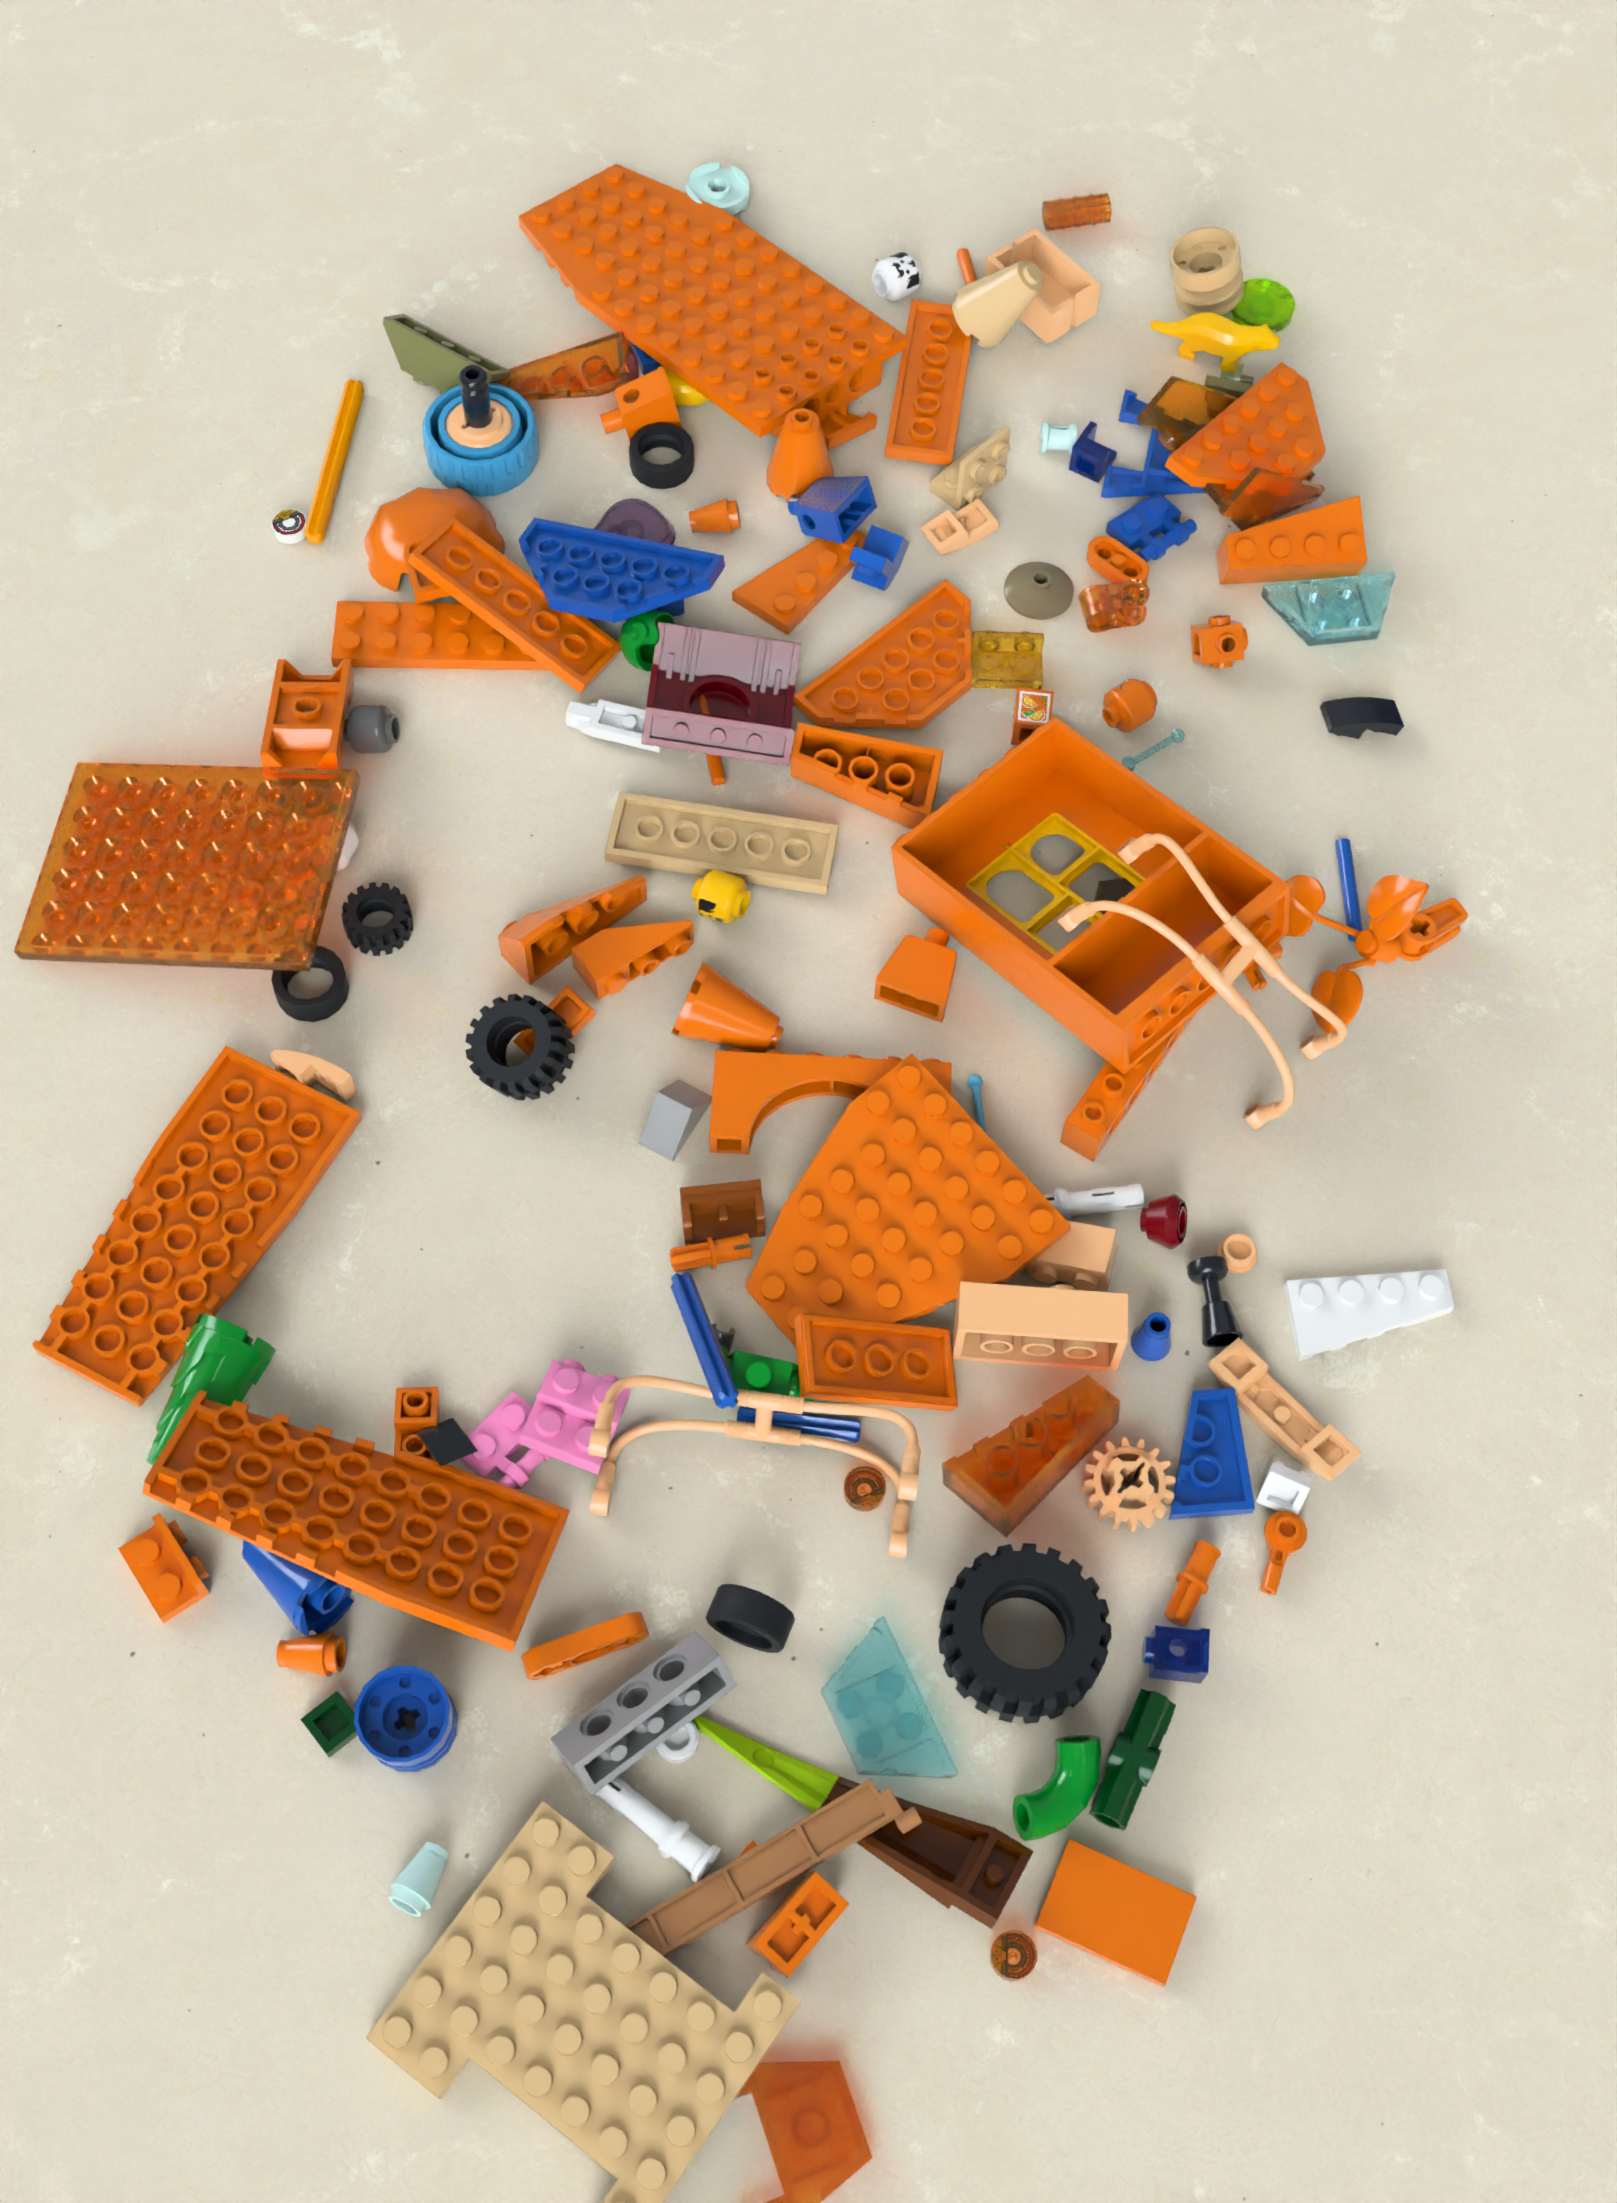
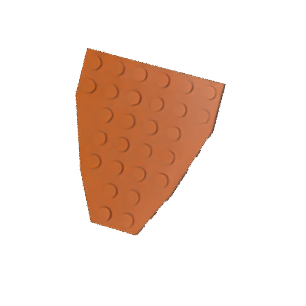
M911 1053L849 1104L782 1207L745 1289L797 1350L794 1318L800 1313L904 1324L936 1311V1307L956 1300L960 1281L989 1284L1009 1282L1071 1230V1225Z

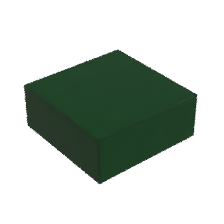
M338 1691L301 1718L303 1724L329 1758L358 1736L354 1725V1712Z

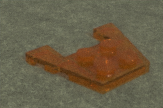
M840 2061L760 2062L736 2097L738 2099L749 2094L752 2095L784 2193L783 2196L765 2203H821L872 2159Z

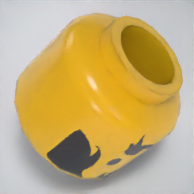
M713 869L704 878L699 877L696 880L692 890V898L696 900V909L701 916L730 924L737 918H743L750 904L751 892L747 890V885L743 878Z

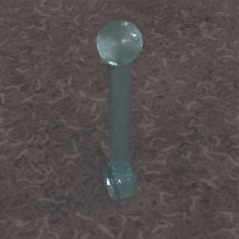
M1181 729L1173 730L1170 737L1135 757H1124L1121 764L1130 771H1133L1135 765L1174 742H1182L1185 738L1184 731Z

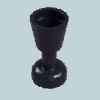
M1208 1256L1190 1262L1186 1267L1188 1277L1193 1283L1203 1285L1206 1304L1202 1307V1344L1206 1347L1216 1348L1228 1346L1238 1337L1242 1339L1243 1334L1229 1302L1223 1301L1219 1281L1225 1278L1228 1273L1227 1260L1221 1256Z

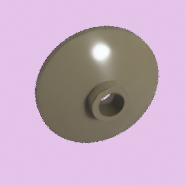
M1029 562L1016 567L1009 573L1004 585V595L1009 606L1020 615L1031 619L1045 620L1057 617L1069 608L1073 600L1074 587L1069 576L1059 567L1045 562Z

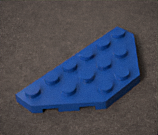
M535 517L518 539L521 551L535 579L538 581L550 609L612 623L708 591L725 568L723 555Z

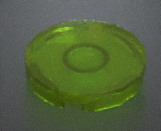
M1250 279L1244 281L1243 298L1235 308L1230 310L1235 323L1244 326H1262L1267 324L1271 330H1275V333L1282 331L1290 324L1295 309L1294 297L1286 287L1269 279Z

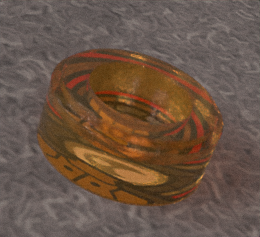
M868 1466L857 1467L850 1471L845 1478L843 1487L844 1498L849 1506L855 1510L867 1512L881 1505L886 1493V1482L883 1475L875 1468Z
M1011 1930L1000 1934L990 1949V1963L993 1970L998 1976L1008 1981H1019L1026 1978L1032 1972L1037 1962V1949L1034 1942L1028 1935L1020 1931Z

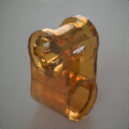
M1137 579L1105 585H1092L1085 588L1078 598L1087 629L1097 633L1109 629L1140 625L1144 622L1147 615L1144 604L1149 599L1150 591L1147 584ZM1132 589L1131 596H1128L1129 590Z

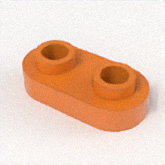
M1098 536L1090 541L1086 560L1091 568L1125 591H1138L1146 585L1149 566L1143 558L1110 536Z

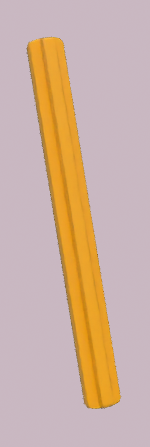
M349 379L344 386L304 530L305 539L309 543L321 544L325 538L364 394L363 383L359 380Z

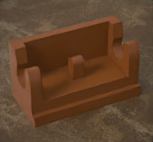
M760 1179L680 1188L685 1245L706 1242V1237L710 1236L712 1240L742 1235L743 1233H748L749 1238L765 1236V1213Z

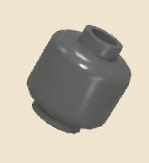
M385 705L356 706L351 710L348 719H345L343 737L345 741L350 742L353 750L358 753H385L399 740L400 726L396 714H392Z

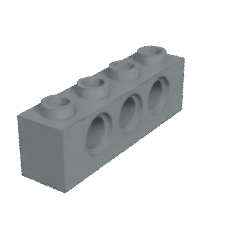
M695 1631L550 1739L568 1769L592 1796L737 1685L720 1654Z

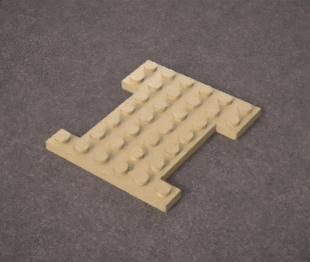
M542 1801L366 2036V2039L438 2099H442L469 2060H473L617 2179V2182L602 2203H664L802 2002L762 1972L736 2011H732L588 1898L617 1858Z

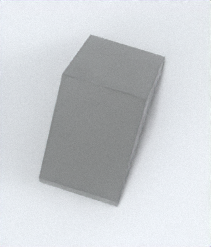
M677 1080L658 1091L639 1138V1144L674 1161L711 1104L712 1096L681 1080Z

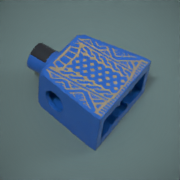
M868 476L820 478L803 495L793 494L788 501V510L791 515L797 516L801 531L805 535L843 544L877 507Z

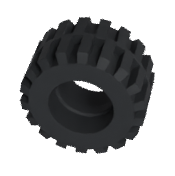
M508 994L507 1001L501 997L492 1000L494 1006L489 1008L485 1005L479 1010L482 1013V1017L479 1021L473 1018L470 1024L471 1027L475 1028L473 1034L466 1035L465 1042L471 1045L470 1049L465 1050L467 1059L473 1062L470 1065L471 1070L480 1077L479 1080L484 1084L516 1100L524 1101L526 1096L532 1100L539 1099L540 1091L550 1094L555 1090L552 1084L556 1081L562 1084L566 1079V1076L562 1074L564 1069H571L573 1061L568 1058L569 1054L575 1053V1045L569 1041L573 1037L571 1029L565 1026L566 1021L540 1000L537 1001L531 996L524 995L522 998L517 994ZM533 1029L535 1033L533 1052L523 1063L508 1067L506 1049L510 1040L523 1030Z

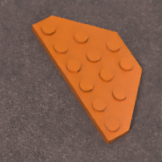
M1281 362L1168 457L1164 467L1191 487L1205 488L1207 483L1224 484V488L1228 490L1252 491L1255 486L1268 487L1271 493L1285 494L1319 464L1326 453L1309 382L1294 369Z
M945 579L795 694L793 705L818 726L923 728L971 689V599Z

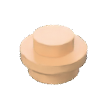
M1233 1234L1222 1239L1217 1248V1256L1224 1257L1227 1260L1229 1272L1241 1274L1250 1271L1254 1267L1258 1258V1250L1248 1236Z

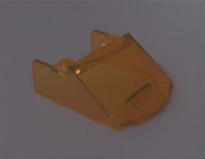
M1172 376L1138 415L1136 420L1141 425L1156 429L1160 433L1158 440L1172 454L1239 397ZM1255 467L1235 490L1225 489L1224 484L1207 483L1205 488H1203L1220 507L1218 511L1223 516L1229 517L1241 531L1263 525L1314 502L1326 490L1323 485L1310 481L1315 476L1312 470L1302 479H1298L1260 467Z

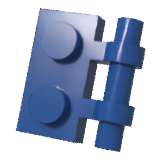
M1158 491L1109 521L1106 533L1131 551L1139 547L1141 550L1137 552V555L1148 562L1151 559L1158 560L1164 556L1166 550L1173 545L1179 546L1188 541L1189 535L1197 530V525L1192 519L1180 523L1181 511ZM1160 533H1163V534H1164V535H1163L1162 537H1160V538L1155 537V536H1157V535L1160 534Z

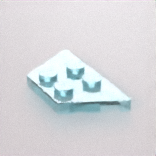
M1395 572L1266 584L1263 586L1261 595L1308 646L1374 640L1378 638L1396 575Z
M882 1616L876 1620L873 1628L860 1644L856 1645L846 1657L839 1670L834 1672L821 1688L824 1701L858 1775L953 1778L958 1774L955 1763L885 1616Z

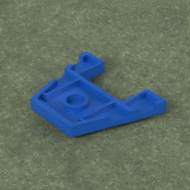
M1125 390L1118 421L1152 428L1151 439L1143 471L1112 465L1107 466L1101 497L1151 496L1158 491L1163 495L1207 493L1209 483L1206 484L1205 488L1191 487L1164 467L1168 457L1200 431L1204 425L1183 415H1180L1178 419L1162 411V405L1154 401L1147 404L1136 399L1137 393Z

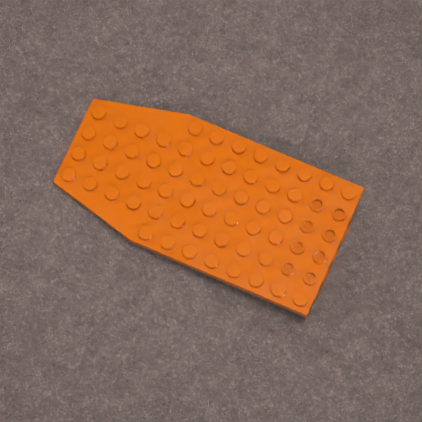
M618 164L608 167L518 216L519 228L534 247L545 254L546 262L551 268H556L560 273V280L566 287H571L574 291V298L580 305L760 438L771 433L778 439L786 415L794 409L806 408L820 416L822 414L826 415L830 410L837 412L839 405H848L881 384L883 362L907 347L906 335L726 210L700 200L702 203H697L684 192Z

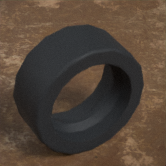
M659 422L648 424L637 430L631 438L629 445V461L632 474L641 484L655 489L673 488L684 483L692 474L694 467V445L691 436L683 428L671 423ZM658 447L671 448L682 455L678 460L664 465L653 464L642 457L645 452Z
M304 945L293 948L282 955L273 968L271 981L278 1005L288 1016L298 1021L316 1022L327 1019L338 1012L347 1000L349 984L343 962L335 952L323 946ZM320 968L330 972L333 976V984L328 991L319 997L302 999L291 995L288 991V983L294 975L302 970Z
M722 1584L715 1593L707 1612L706 1620L717 1632L741 1645L768 1653H779L784 1649L795 1617L785 1605L759 1591L735 1584Z

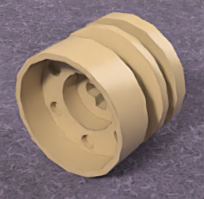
M1213 226L1189 231L1177 239L1171 247L1169 258L1179 309L1185 314L1192 316L1206 312L1223 315L1235 308L1243 298L1245 288L1243 271L1240 266V247L1236 236L1227 229Z

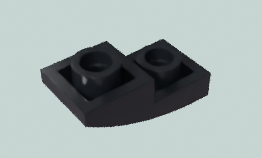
M1351 697L1326 701L1320 706L1328 732L1337 736L1359 739L1366 729L1397 736L1404 727L1394 700L1375 697Z

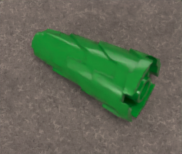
M200 1313L184 1346L183 1352L185 1354L170 1385L173 1390L157 1423L156 1431L158 1433L153 1441L146 1462L154 1465L198 1391H206L207 1400L227 1406H232L234 1400L242 1402L252 1384H257L276 1352L275 1348L259 1337L252 1344L253 1339L247 1335L248 1331L215 1316L205 1313L202 1315Z

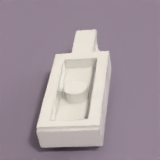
M599 699L598 703H590V705L570 701L566 710L567 726L581 730L582 733L592 737L658 753L661 750V747L641 744L646 710Z

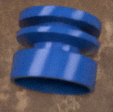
M394 1666L378 1672L364 1685L355 1703L354 1725L361 1743L383 1765L398 1772H419L436 1765L449 1753L457 1736L458 1714L453 1699L432 1673L416 1666ZM408 1713L414 1718L418 1717L415 1720L417 1728L412 1732H409L405 1727L401 1728L405 1724L402 1717Z

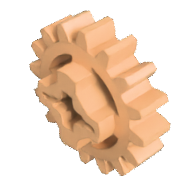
M1122 1437L1119 1448H1116L1113 1443L1107 1441L1103 1448L1104 1454L1095 1450L1090 1458L1092 1464H1086L1082 1474L1088 1478V1480L1083 1482L1082 1492L1092 1493L1086 1503L1087 1508L1098 1506L1100 1512L1097 1520L1101 1522L1109 1516L1113 1519L1112 1529L1114 1530L1118 1529L1121 1522L1127 1523L1130 1532H1135L1138 1521H1141L1147 1529L1152 1527L1154 1523L1153 1515L1162 1519L1167 1512L1164 1504L1171 1505L1175 1496L1168 1489L1173 1488L1176 1478L1165 1476L1171 1463L1169 1461L1159 1463L1156 1458L1160 1450L1156 1447L1149 1453L1144 1451L1145 1444L1144 1440L1141 1439L1136 1447H1130L1127 1437ZM1149 1473H1151V1475H1152V1477H1153V1479H1154L1155 1486H1156V1493L1153 1492L1154 1489H1155V1487H1153V1486L1149 1483V1477H1148V1474H1149ZM1101 1476L1104 1477L1102 1481L1108 1485L1109 1494L1107 1496L1102 1489ZM1135 1476H1138L1135 1486L1131 1485L1128 1489L1125 1488L1119 1493L1122 1483L1125 1484L1129 1480L1132 1481ZM1126 1507H1134L1135 1509H1125V1508H1126Z

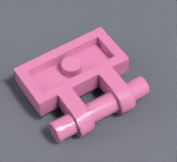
M513 1391L467 1436L478 1451L459 1460L477 1476L489 1480L498 1471L503 1476L497 1482L498 1484L512 1489H521L530 1480L528 1475L542 1461L548 1462L552 1457L529 1448L530 1450L516 1464L509 1461L522 1447L518 1441L532 1410V1407Z

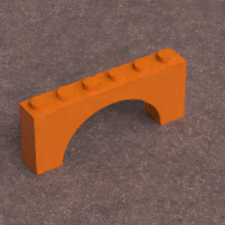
M731 1048L725 1051L715 1050L709 1133L710 1153L749 1155L753 1137L760 1125L768 1116L782 1106L813 1096H839L854 1100L898 1065L902 1059L894 1056L872 1059L863 1058L855 1054L833 1057L824 1056L816 1052L795 1055L785 1054L777 1050L756 1053L746 1052L738 1048ZM933 1058L921 1060V1064L951 1095L952 1063L941 1062Z

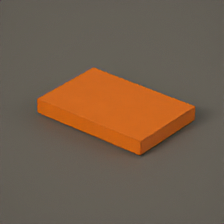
M1068 1839L1034 1928L1164 1987L1197 1897L1074 1840Z

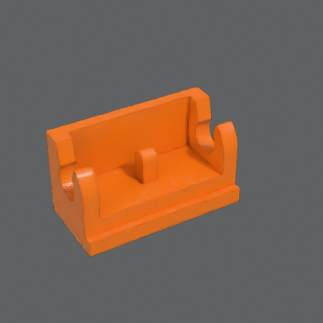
M816 1871L806 1872L748 1940L746 1945L754 1953L764 1957L771 1964L770 1968L776 1973L789 1977L847 1908L849 1903Z

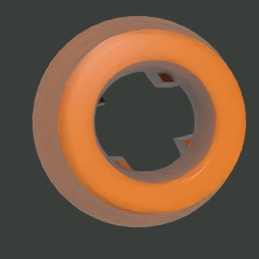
M725 498L695 511H689L692 533H733V529L741 528L736 500L728 501Z
M332 1631L281 1640L277 1646V1664L279 1667H287L330 1677L333 1672H341L345 1666L346 1642L343 1636H335Z

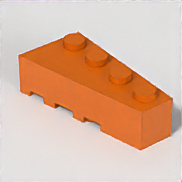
M1360 495L1226 535L1217 550L1220 585L1357 577L1368 562Z
M798 723L791 752V776L913 829L933 811L944 750Z

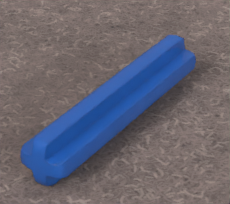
M740 1406L737 1412V1421L755 1423L756 1408ZM773 1411L772 1426L801 1430V1433L832 1438L847 1443H857L860 1438L861 1422L858 1418L806 1412L795 1414L782 1411Z

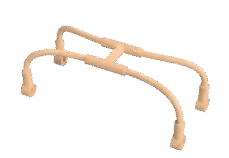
M1146 833L1137 839L1132 837L1117 851V854L1127 865L1132 863L1142 853L1153 848L1156 843L1167 847L1185 868L1215 913L1224 922L1223 927L1242 946L1225 968L1220 972L1204 953L1199 954L1185 939L1167 925L1137 908L1120 902L1103 900L1095 902L1086 901L1078 906L1073 904L1058 917L1057 921L1067 932H1070L1082 921L1095 915L1096 911L1121 913L1150 926L1174 943L1192 960V966L1197 969L1238 1015H1243L1253 1026L1269 1049L1280 1071L1284 1084L1283 1100L1267 1105L1257 1102L1243 1115L1245 1121L1253 1129H1257L1266 1121L1281 1117L1292 1105L1295 1091L1291 1071L1279 1046L1262 1021L1250 1008L1251 1004L1232 984L1252 959L1270 977H1275L1292 994L1325 1018L1337 1030V1032L1333 1031L1321 1036L1313 1033L1300 1044L1299 1049L1309 1060L1316 1058L1324 1050L1338 1046L1347 1036V1027L1336 1014L1289 978L1282 971V965L1235 915L1231 916L1210 889L1194 863L1173 839L1159 833Z
M635 1375L615 1382L607 1391L604 1401L599 1404L594 1429H592L588 1454L605 1457V1460L599 1469L597 1483L592 1493L590 1514L608 1516L616 1473V1465L614 1463L621 1449L631 1440L644 1434L665 1430L724 1433V1436L792 1446L806 1444L828 1448L859 1457L877 1466L892 1480L898 1496V1503L894 1506L888 1556L906 1557L911 1514L908 1500H916L921 1448L918 1446V1435L913 1423L896 1411L866 1405L805 1401L803 1397L738 1389V1404L736 1406L756 1408L755 1423L726 1420L725 1423L693 1419L653 1421L627 1430L609 1448L616 1410L614 1402L619 1393L624 1389L635 1386H651L712 1399L713 1396L710 1388L707 1386L658 1376ZM773 1411L795 1414L812 1412L856 1415L892 1421L901 1426L907 1436L901 1474L884 1458L862 1447L832 1438L801 1433V1430L772 1426Z

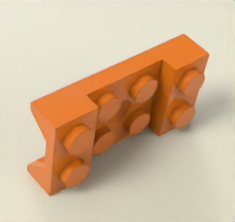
M278 659L260 750L264 776H340L343 759L342 736L347 705H351L354 688L351 659H343L332 675H302L288 661Z

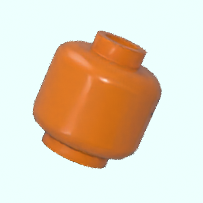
M1127 679L1104 695L1103 718L1112 728L1116 727L1121 732H1132L1154 717L1158 702L1157 696L1153 688L1145 681Z

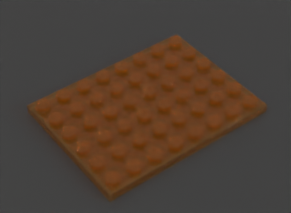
M77 762L14 952L22 960L309 972L361 781L357 769Z

